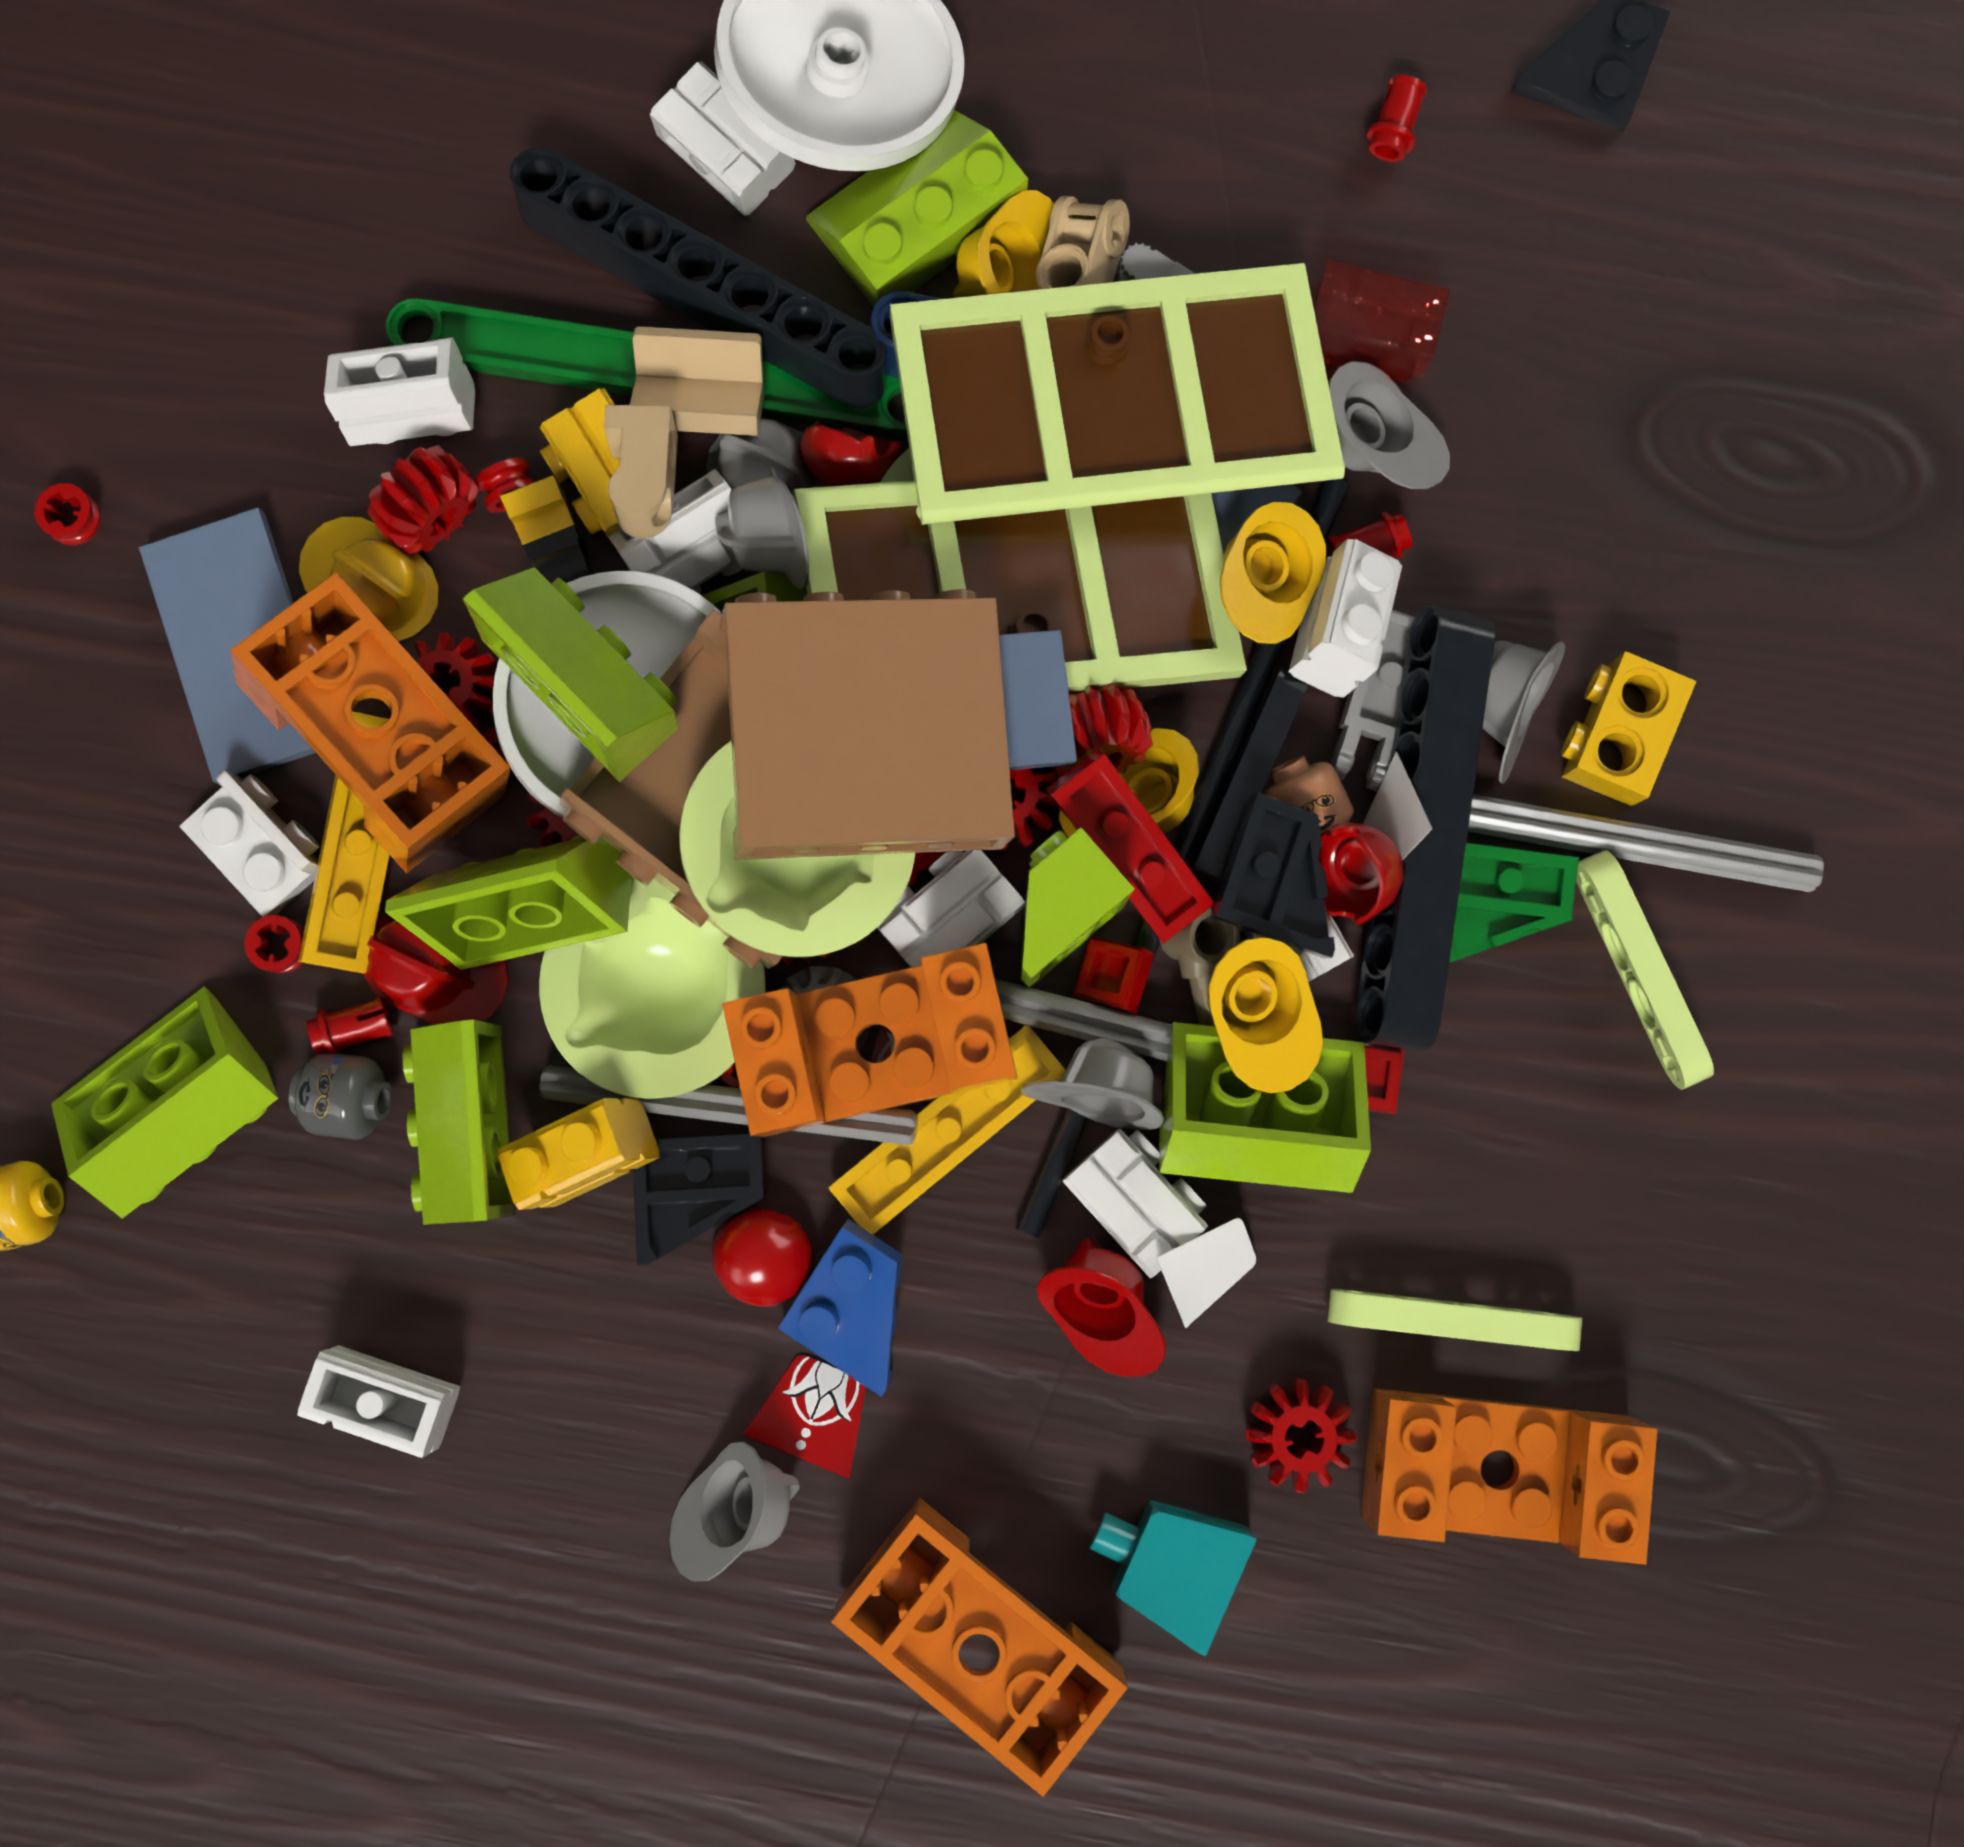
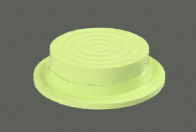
M731 741L718 750L704 765L693 782L684 803L679 831L680 854L686 879L695 898L708 916L722 930L747 946L765 953L787 957H812L835 952L856 943L869 935L891 914L900 901L912 873L915 853L734 860L733 832L736 827Z
M632 877L628 932L545 951L539 977V997L544 1022L551 1039L566 1061L589 1081L606 1090L629 1097L645 1099L668 1098L686 1094L709 1084L726 1072L735 1061L722 1003L766 993L764 965L759 962L754 969L749 968L722 946L727 936L710 922L706 921L699 928L684 918L669 904L675 895L655 879L648 886H645Z

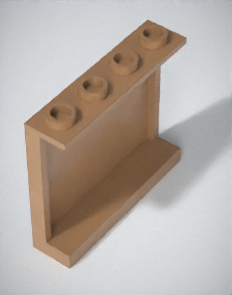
M954 589L938 593L936 599H910L908 592L890 590L874 593L870 596V600L844 601V596L841 593L815 592L804 596L803 601L776 602V596L773 594L749 593L738 596L735 599L736 603H725L720 619V632H725L736 809V827L733 832L734 860L1002 849L1015 837L996 598H976V593L972 590Z
M713 609L698 627L690 643L660 678L677 699V703L672 709L675 711L679 729L620 782L595 758L570 789L567 788L562 793L559 804L568 811L562 820L577 834L592 844H595L602 837L622 853L616 862L633 878L645 886H648L653 879L658 881L675 895L669 904L684 918L699 928L706 921L710 922L727 936L722 946L735 958L751 969H754L759 962L769 969L775 966L782 956L765 953L749 947L722 930L708 916L695 898L686 879L680 854V820L688 792L708 760L731 741L725 632H720L721 615Z

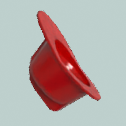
M388 914L376 922L374 935L370 936L367 943L370 949L368 953V967L366 974L363 975L371 990L378 996H383L387 1003L431 1024L438 1025L473 1019L484 1022L491 1018L504 1002L509 983L505 960L461 970Z
M1087 1238L1080 1242L1075 1253L1068 1257L1061 1268H1056L1044 1274L1038 1283V1300L1055 1319L1075 1349L1088 1362L1105 1372L1115 1375L1143 1377L1156 1371L1164 1360L1166 1341L1158 1324L1144 1305L1142 1273L1136 1264L1127 1257L1114 1251L1106 1250L1095 1239Z

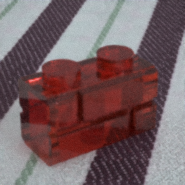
M1327 259L1313 304L1324 362L1336 366H1343L1352 362V360L1377 366L1376 368L1382 370L1391 380L1396 381L1411 380L1413 375L1423 377L1435 355L1450 290Z

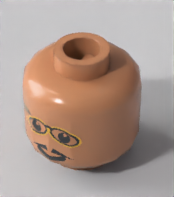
M1304 755L1288 760L1273 768L1270 775L1274 782L1262 791L1264 795L1318 814L1321 835L1331 826L1349 822L1354 814L1353 806L1334 767L1327 762H1317L1308 765Z

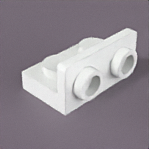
M224 770L215 778L222 787L179 827L262 917L277 915L315 880L319 859L313 853L320 848V845L297 821L292 820L287 825L271 808L278 802L277 798L258 778L250 774L244 779Z

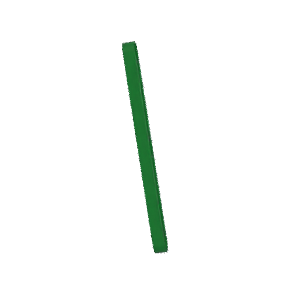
M406 299L398 303L390 311L386 320V332L393 345L406 344L402 340V329L409 319L416 316L430 318L433 321V333L428 341L453 337L462 356L463 364H466L468 371L594 391L599 388H605L607 393L632 396L636 379L632 340L634 332L425 299ZM763 360L765 397L761 417L810 425L819 421L822 422V425L829 428L840 429L845 427L867 434L908 439L906 422L895 420L888 411L891 399L901 393L899 378L886 375V390L883 397L876 404L866 408H851ZM853 366L847 367V369L853 371H862L866 369Z

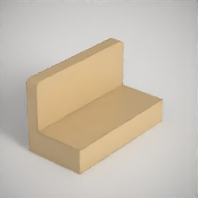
M656 327L635 328L632 340L636 379L630 405L671 406L677 431L758 436L765 397L762 338L759 334Z

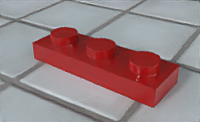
M1100 749L1095 750L1046 788L1075 829L1082 828L1135 888L1129 901L1163 944L1214 905V901L1105 753Z

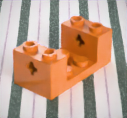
M334 573L230 649L236 684L278 731L290 723L363 804L364 827L406 874L505 796L511 767L337 573ZM364 699H379L389 707L391 717L380 727L368 728L360 725L352 715L353 708Z
M982 943L921 957V966L797 994L789 988L722 1003L750 1136L766 1137L1018 1079L987 944ZM873 1025L887 1027L892 1032L895 1040L892 1054L886 1060L878 1063L866 1061L858 1050L859 1036L866 1028Z
M1372 1388L1360 1517L1377 1535L1445 1543L1446 1531L1560 1543L1580 1558L1646 1565L1657 1428L1627 1415ZM1493 1451H1506L1510 1454L1514 1464L1511 1478L1499 1486L1487 1485L1481 1476L1483 1459Z
M918 1498L838 1599L831 1623L1044 1797L1128 1689L1122 1663L1072 1622L1069 1623L1065 1630L1060 1628L969 1553L970 1538L921 1498ZM976 1634L989 1636L996 1642L999 1648V1655L995 1663L982 1670L967 1666L959 1653L962 1643L968 1637Z

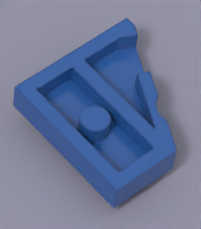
M848 1219L778 1329L882 1397L892 1381L893 1369H890L892 1338L896 1333L898 1307L895 1302L896 1290L901 1278L902 1254Z

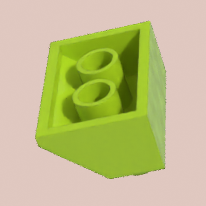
M954 110L945 129L926 149L901 163L869 170L808 214L806 220L874 308L875 304L884 295L895 291L914 292L955 262L962 241L971 233L984 226L1010 197L1022 190H1028V178L991 130Z
M533 567L475 588L463 598L482 641L619 782L679 729L675 711L672 709L677 703L673 693L652 672H649L642 678L626 661L631 656L629 649L608 626L603 625L597 631L580 614L585 609V605L562 579L557 578L550 583Z
M1079 828L1069 838L1059 830L1030 856L1033 860L1029 863L1031 868L1028 870L1029 877L1025 900L1020 982L1028 988H1032L1120 912L1135 890L1082 828Z
M578 835L570 841L537 849H522L513 855L485 862H469L460 868L432 874L386 900L385 913L459 969L464 970L628 932L632 876L616 862L621 853L602 837L595 844H592Z
M204 986L53 1101L51 1106L68 1177L123 1219L142 1203L155 1199L168 1183L190 1166L207 1159L221 1142L242 1126L260 1118L268 1106L279 1098L264 1061L215 996Z
M473 1019L410 1029L411 1044L405 1045L403 1049V1070L406 1081L414 1083L415 1108L409 1109L407 1114L408 1139L412 1147H418L420 1173H414L411 1180V1197L415 1211H422L423 1225L487 1221L515 1216L514 1203L497 1157L498 1149L510 1143L502 1026Z
M1173 1022L1161 1103V1112L1165 1120L1159 1131V1173L1353 1193L1371 1152L1364 1042L1323 1038L1319 1063L1306 1081L1290 1091L1267 1093L1250 1088L1234 1075L1224 1056L1215 1026Z

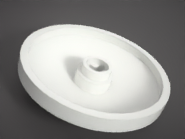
M724 0L720 9L715 35L714 56L717 76L722 90L733 110L752 132L764 142L791 158L817 167L839 171H867L889 167L901 163L926 149L937 139L952 117L964 77V53L955 22L941 0Z
M636 571L602 572L566 583L585 605V609L580 614L596 631L603 625H606L623 641L631 653V656L626 661L642 678L649 672H652L660 679L690 643L696 630L714 609L722 616V613L712 603L692 589L671 579L650 573ZM499 659L493 686V715L501 749L515 776L526 790L542 805L563 818L568 811L559 804L562 793L567 788L570 789L595 757Z

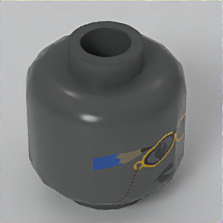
M328 1053L315 1055L304 1067L299 1068L295 1072L289 1088L290 1110L293 1115L297 1116L305 1131L317 1136L359 1140L367 1137L377 1127L379 1121L384 1120L388 1116L393 1100L391 1085L385 1082L384 1073L378 1063L363 1056Z

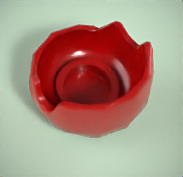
M819 421L806 428L800 442L801 457L806 466L827 487L880 483L887 470L898 459L902 450L901 442L884 440L845 427L835 430L822 425V422Z
M1352 822L1331 826L1321 835L1322 847L1319 851V862L1326 873L1329 897L1324 898V904L1328 915L1354 919V924L1359 925L1378 915L1396 900L1404 880L1402 857L1390 837L1370 825Z
M758 1206L750 1207L723 1222L712 1241L711 1267L725 1291L735 1299L752 1306L773 1307L798 1295L812 1272V1245L806 1232L802 1230L801 1224L791 1216Z

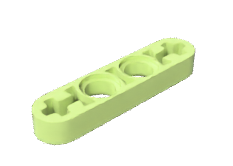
M1603 850L1578 861L1576 882L1666 1074L1673 1084L1681 1090L1714 1075V1067L1708 1049L1619 862L1608 850Z
M1330 1289L1327 1320L1330 1323L1353 1327L1566 1351H1580L1582 1318L1577 1316L1344 1289Z

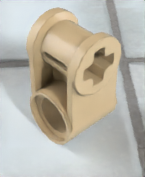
M1074 196L1059 197L1051 212L1049 232L1041 260L1036 268L1038 287L1040 289L1069 287L1074 282L1076 283L1073 286L1113 282L1120 256L1126 247L1129 236L1130 219L1126 203L1119 199H1111L1104 205L1079 203L1078 199Z

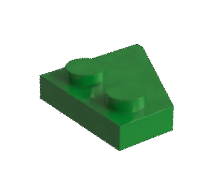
M1466 843L1449 963L1572 921L1579 857Z

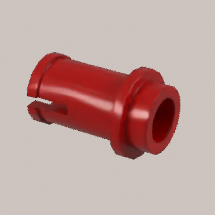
M1405 74L1395 75L1393 79H1389L1377 123L1372 124L1367 131V139L1370 142L1369 151L1376 158L1387 162H1399L1404 159L1406 153L1414 149L1416 137L1412 132L1422 101L1427 94V87L1420 79Z
M1387 511L1379 513L1377 521L1336 536L1327 537L1331 557L1333 552L1346 539H1357L1387 555H1391L1395 559L1402 558L1403 551L1412 548L1411 533L1401 512L1390 515Z
M383 996L333 1013H328L326 1009L317 1010V1017L306 1021L308 1036L316 1055L322 1053L341 1054L340 1050L384 1036L390 1037L395 1034L393 1023L387 1020L392 1017Z

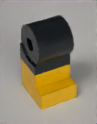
M554 476L500 496L507 514L515 526L531 567H535L550 583L557 578L568 583L594 574L589 559H591L566 494Z

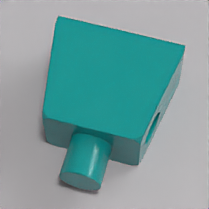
M1149 1500L1137 1527L1104 1512L1093 1532L1089 1549L1121 1563L1112 1584L1117 1597L1197 1653L1206 1656L1257 1538L1250 1528L1242 1524Z

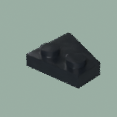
M1601 0L1521 72L1512 92L1623 133L1632 117L1671 11L1641 0Z
M1259 792L1251 794L1210 917L1255 934L1284 942L1288 946L1321 958H1333L1335 942L1334 937L1328 936L1324 898L1329 897L1326 873L1319 862V851L1322 847L1318 814Z
M737 1134L655 1139L660 1151V1158L640 1168L633 1169L637 1266L649 1265L766 1197L763 1137Z

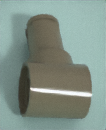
M1210 907L1166 943L1163 944L1160 941L1163 951L1170 958L1179 962L1182 978L1189 979L1197 1025L1215 1026L1207 1004V988L1214 968L1224 954L1240 942L1239 927L1210 917L1213 907ZM1201 922V925L1203 927V939L1201 944L1197 947L1195 942V931L1197 926Z

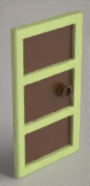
M1305 263L890 304V321L918 501L916 513L920 518L921 525L1343 479L1345 462L1343 461Z
M914 480L793 489L792 496L800 513L808 550L809 578L808 585L806 586L807 595L815 592H837L844 596V601L870 600V596L874 593L898 590L908 592L910 599H936V595L940 592L966 589L974 591L976 598H996L999 635L1061 630L1069 694L1082 693L1088 686H1091L1093 690L1101 689L1108 684H1116L1118 689L1240 678L1247 670L1239 630L1229 620L1221 602L1219 580L1224 564V554L1211 493L921 525L920 518L916 513L918 501Z

